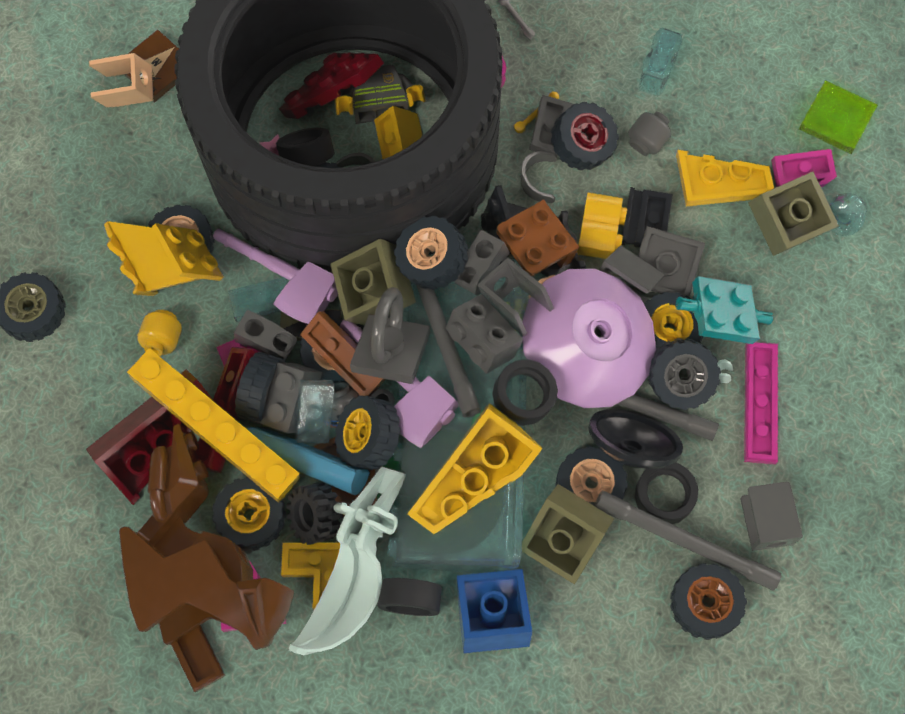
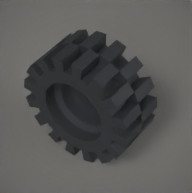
M320 482L294 488L292 494L288 496L291 502L286 504V509H289L290 513L286 515L287 520L291 519L292 521L289 527L291 530H296L294 536L296 539L300 538V542L303 544L311 545L334 539L337 536V529L341 525L338 519H342L343 514L337 513L333 509L334 505L340 503V501H335L338 495L336 492H331L332 487L330 485Z

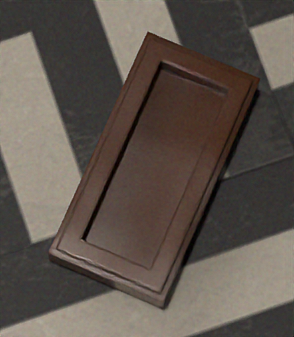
M201 625L171 644L195 693L226 676Z

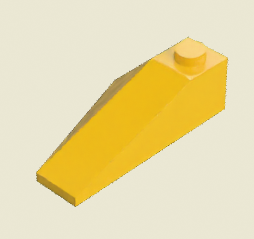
M489 403L407 515L431 533L436 534L467 513L472 507L484 499H488L496 491L522 476L540 453L542 447L516 422Z

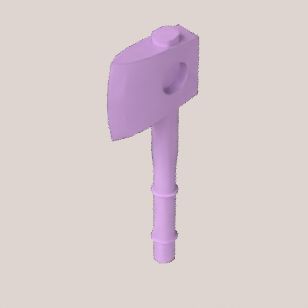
M217 229L213 234L214 239L224 244L225 247L236 250L249 257L250 260H255L272 272L290 280L276 298L274 305L296 320L309 324L318 312L324 311L329 302H333L338 295L333 274L311 262H307L299 269L221 229Z
M343 320L340 325L341 329L358 343L362 334L361 327ZM430 376L422 382L415 377L413 384L398 382L408 393L394 406L400 419V434L419 448L426 445L443 425H447L455 417L454 411L459 406L456 399Z

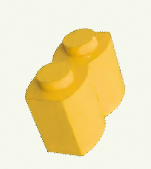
M587 193L578 244V255L607 259L621 246L623 235L617 234L618 225L624 226L627 208L622 207L623 198Z

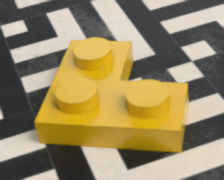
M282 543L281 576L314 577L312 605L314 610L335 566L340 543H315L307 545V543Z

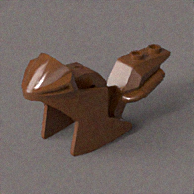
M177 424L173 427L172 446L168 448L159 446L151 454L147 492L150 494V506L153 515L138 532L125 526L119 530L129 604L136 626L139 631L147 632L159 623L163 642L166 645H171L207 620L214 619L237 629L245 635L255 650L267 648L272 644L274 636L286 620L295 594L294 590L268 578L253 579V568L245 552L230 539L205 531L202 533L194 532L186 527L185 524L209 494L205 478L209 477V474L202 459H198L196 450L200 447L196 436L192 431L188 433L180 424Z

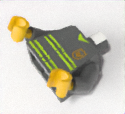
M384 65L365 83L356 88L353 85L344 90L340 97L336 98V115H340L341 112H349L350 115L355 116L356 124L373 122L392 106L409 111L408 102L410 107L414 105L413 102L418 100L426 102L424 90L421 85H414L404 74L397 73L394 65Z

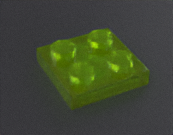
M825 80L803 119L799 130L852 154L878 105Z

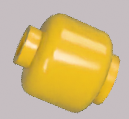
M156 310L144 317L137 334V340L145 352L150 348L159 356L167 355L176 349L182 333V325L172 312Z

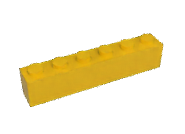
M150 348L127 371L130 378L278 503L299 481V472Z

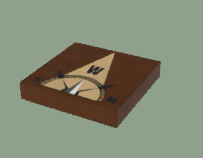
M156 30L128 53H135L152 65L154 103L175 86L176 74L174 67L177 63L175 55L176 51L179 50L159 30ZM140 72V79L144 85V77L142 72ZM131 73L124 74L131 81Z

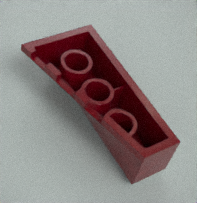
M187 369L181 373V375L214 401L198 379ZM150 397L86 448L94 462L131 504L134 505L140 498L139 493L148 483L150 458L153 450L159 446H165L166 448L172 446L173 427L180 424L188 433L192 430L153 397Z

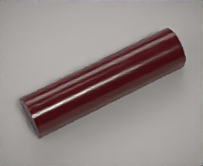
M232 347L213 400L239 422L240 418L236 416L237 413L235 412L237 389L246 365L249 363L250 358L258 352L251 348ZM199 438L200 448L196 450L198 459H202L208 471L221 474L226 459L202 438Z

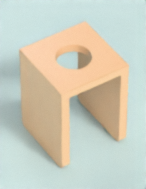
M135 53L89 61L90 67L106 77L131 73L132 86L91 92V98L105 107H119L153 101L152 65ZM140 72H142L144 77V85L140 79Z

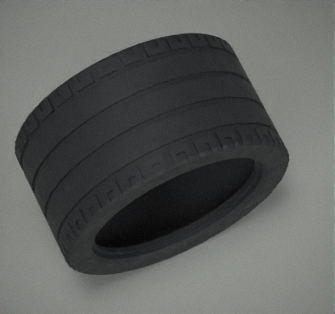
M485 0L195 1V7L191 8L188 13V21L183 24V34L178 39L180 49L176 51L175 55L177 63L175 64L174 71L176 74L175 87L178 92L177 98L219 205L227 219L231 220L234 228L238 229L246 240H251L254 247L261 248L265 253L278 257L299 269L307 262H311L333 274L331 263L378 239L396 244L403 229H406L424 216L443 217L458 230L469 223V217L476 214L478 205L483 203L485 192H488L498 154L502 47L500 46V34L497 31L496 20L492 18L491 8L489 4H485ZM370 50L398 57L411 63L428 75L438 85L448 100V104L439 119L419 140L393 156L362 166L323 168L299 164L270 152L247 134L248 124L257 102L277 78L293 66L307 59L333 51Z

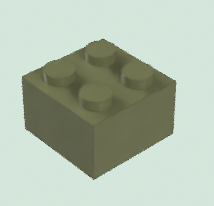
M814 172L767 191L748 202L773 256L839 226Z
M378 239L331 263L345 321L365 326L369 314L375 315L382 294L390 287H395L401 292L403 309L416 303L410 280L400 272V268L396 265V256L394 255V250L397 247L396 244Z
M557 484L547 497L518 549L575 585L615 518Z

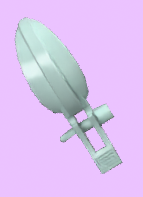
M381 467L350 506H347L346 503L334 505L333 509L337 513L345 515L337 533V541L340 543L339 554L318 604L301 634L290 644L289 651L308 655L332 649L350 639L367 622L378 603L382 587L381 566L375 557L377 551L376 541L378 537L382 538L383 532L391 535L397 528L398 519L389 511L399 494L406 474ZM377 494H382L376 503L372 505Z

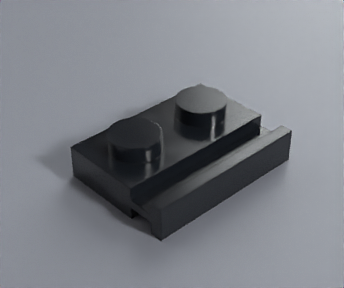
M630 187L621 245L626 243L640 248L647 226L667 232L673 194L645 189L638 191Z

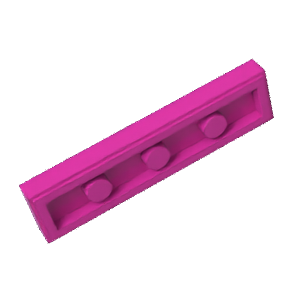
M759 342L745 344L744 462L775 465L778 462V344Z

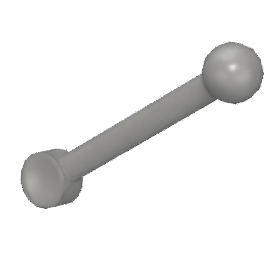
M499 0V3L508 9L524 30V35L532 39L535 36V32L525 24L509 3V0Z

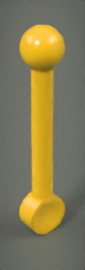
M553 91L549 94V97L559 99V94ZM538 108L523 122L519 121L514 124V129L517 133L525 132L526 126L537 116Z

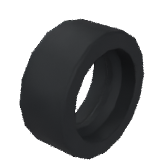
M314 127L297 130L284 135L276 142L280 157L299 164L317 166L328 161L335 154L330 132L325 128Z
M526 359L514 361L503 369L494 383L492 396L494 406L518 425L523 426L535 424L549 413L556 403L558 389L556 379L548 368L539 362ZM524 375L538 382L544 395L541 404L537 408L527 411L511 403L507 397L506 388L508 382L513 377Z
M676 462L663 468L645 469L636 484L635 500L638 509L668 523L675 524L686 518L693 510L698 501L699 489L695 477L688 468ZM657 476H673L683 485L685 500L676 510L662 511L654 507L649 501L647 494L648 485Z
M385 578L382 579L377 606L379 609L397 614L435 616L440 613L442 587L436 583L418 579Z

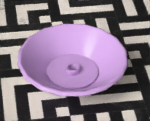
M568 269L545 280L542 285L546 288L554 309L550 312L534 298L531 297L528 300L522 321L527 331V334L522 336L525 358L539 362L548 368L556 379L557 398L582 408L611 407L633 396L649 376L651 361L656 351L653 321L640 296L620 278L597 269ZM595 328L600 330L601 337L595 335Z

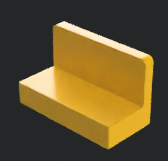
M396 106L390 107L374 120L382 159L406 149L423 136L418 115Z

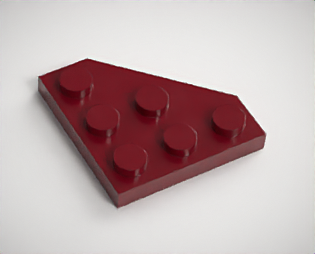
M334 52L323 60L324 65L318 71H314L305 77L304 84L298 90L290 92L285 97V103L279 110L286 118L299 119L308 113L307 107H314L317 104L323 106L341 95L340 89H347L352 85L356 88L365 83L384 62L378 54Z

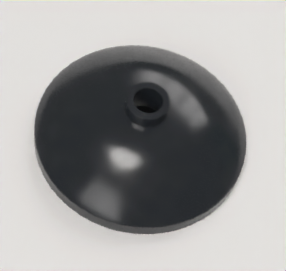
M623 409L601 410L591 417L588 425L589 433L595 444L612 459L626 466L641 469L663 468L676 463L683 452L682 441L673 430L660 421L638 412Z

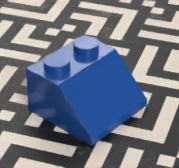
M523 569L457 575L463 653L530 647L532 626Z

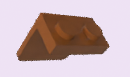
M545 200L502 222L496 229L497 235L505 242L508 250L519 265L531 276L536 275L554 263H557L560 268L565 267L571 263L579 249L578 244Z

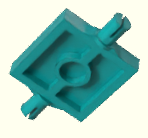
M698 276L692 282L693 299L678 297L676 300L677 310L694 313L698 323L699 336L754 344L760 339L757 322L770 325L773 321L772 312L756 309L751 285Z

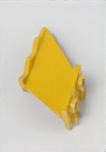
M110 221L104 224L109 237L107 246L120 257L122 261L120 270L133 281L135 285L133 289L134 295L154 296L158 294L157 290L200 279L220 281L224 278L218 268L217 260L210 254L204 243V237L195 229L157 223L152 227Z

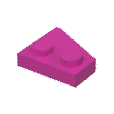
M831 149L774 156L771 159L776 187L810 172H814L821 188L837 177Z

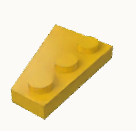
M677 150L676 158L686 207L753 200L759 195L774 189L769 166L738 160L726 162L716 160L715 156L704 154L703 157L688 155V151Z

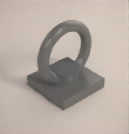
M388 288L379 300L375 315L369 314L351 360L350 368L353 373L413 384L430 336V326L402 321L403 297L397 288Z

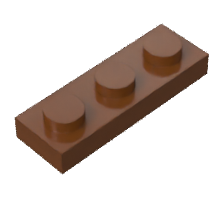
M324 311L318 312L301 332L300 335L360 396L371 397L386 380L351 372L350 363L357 344Z

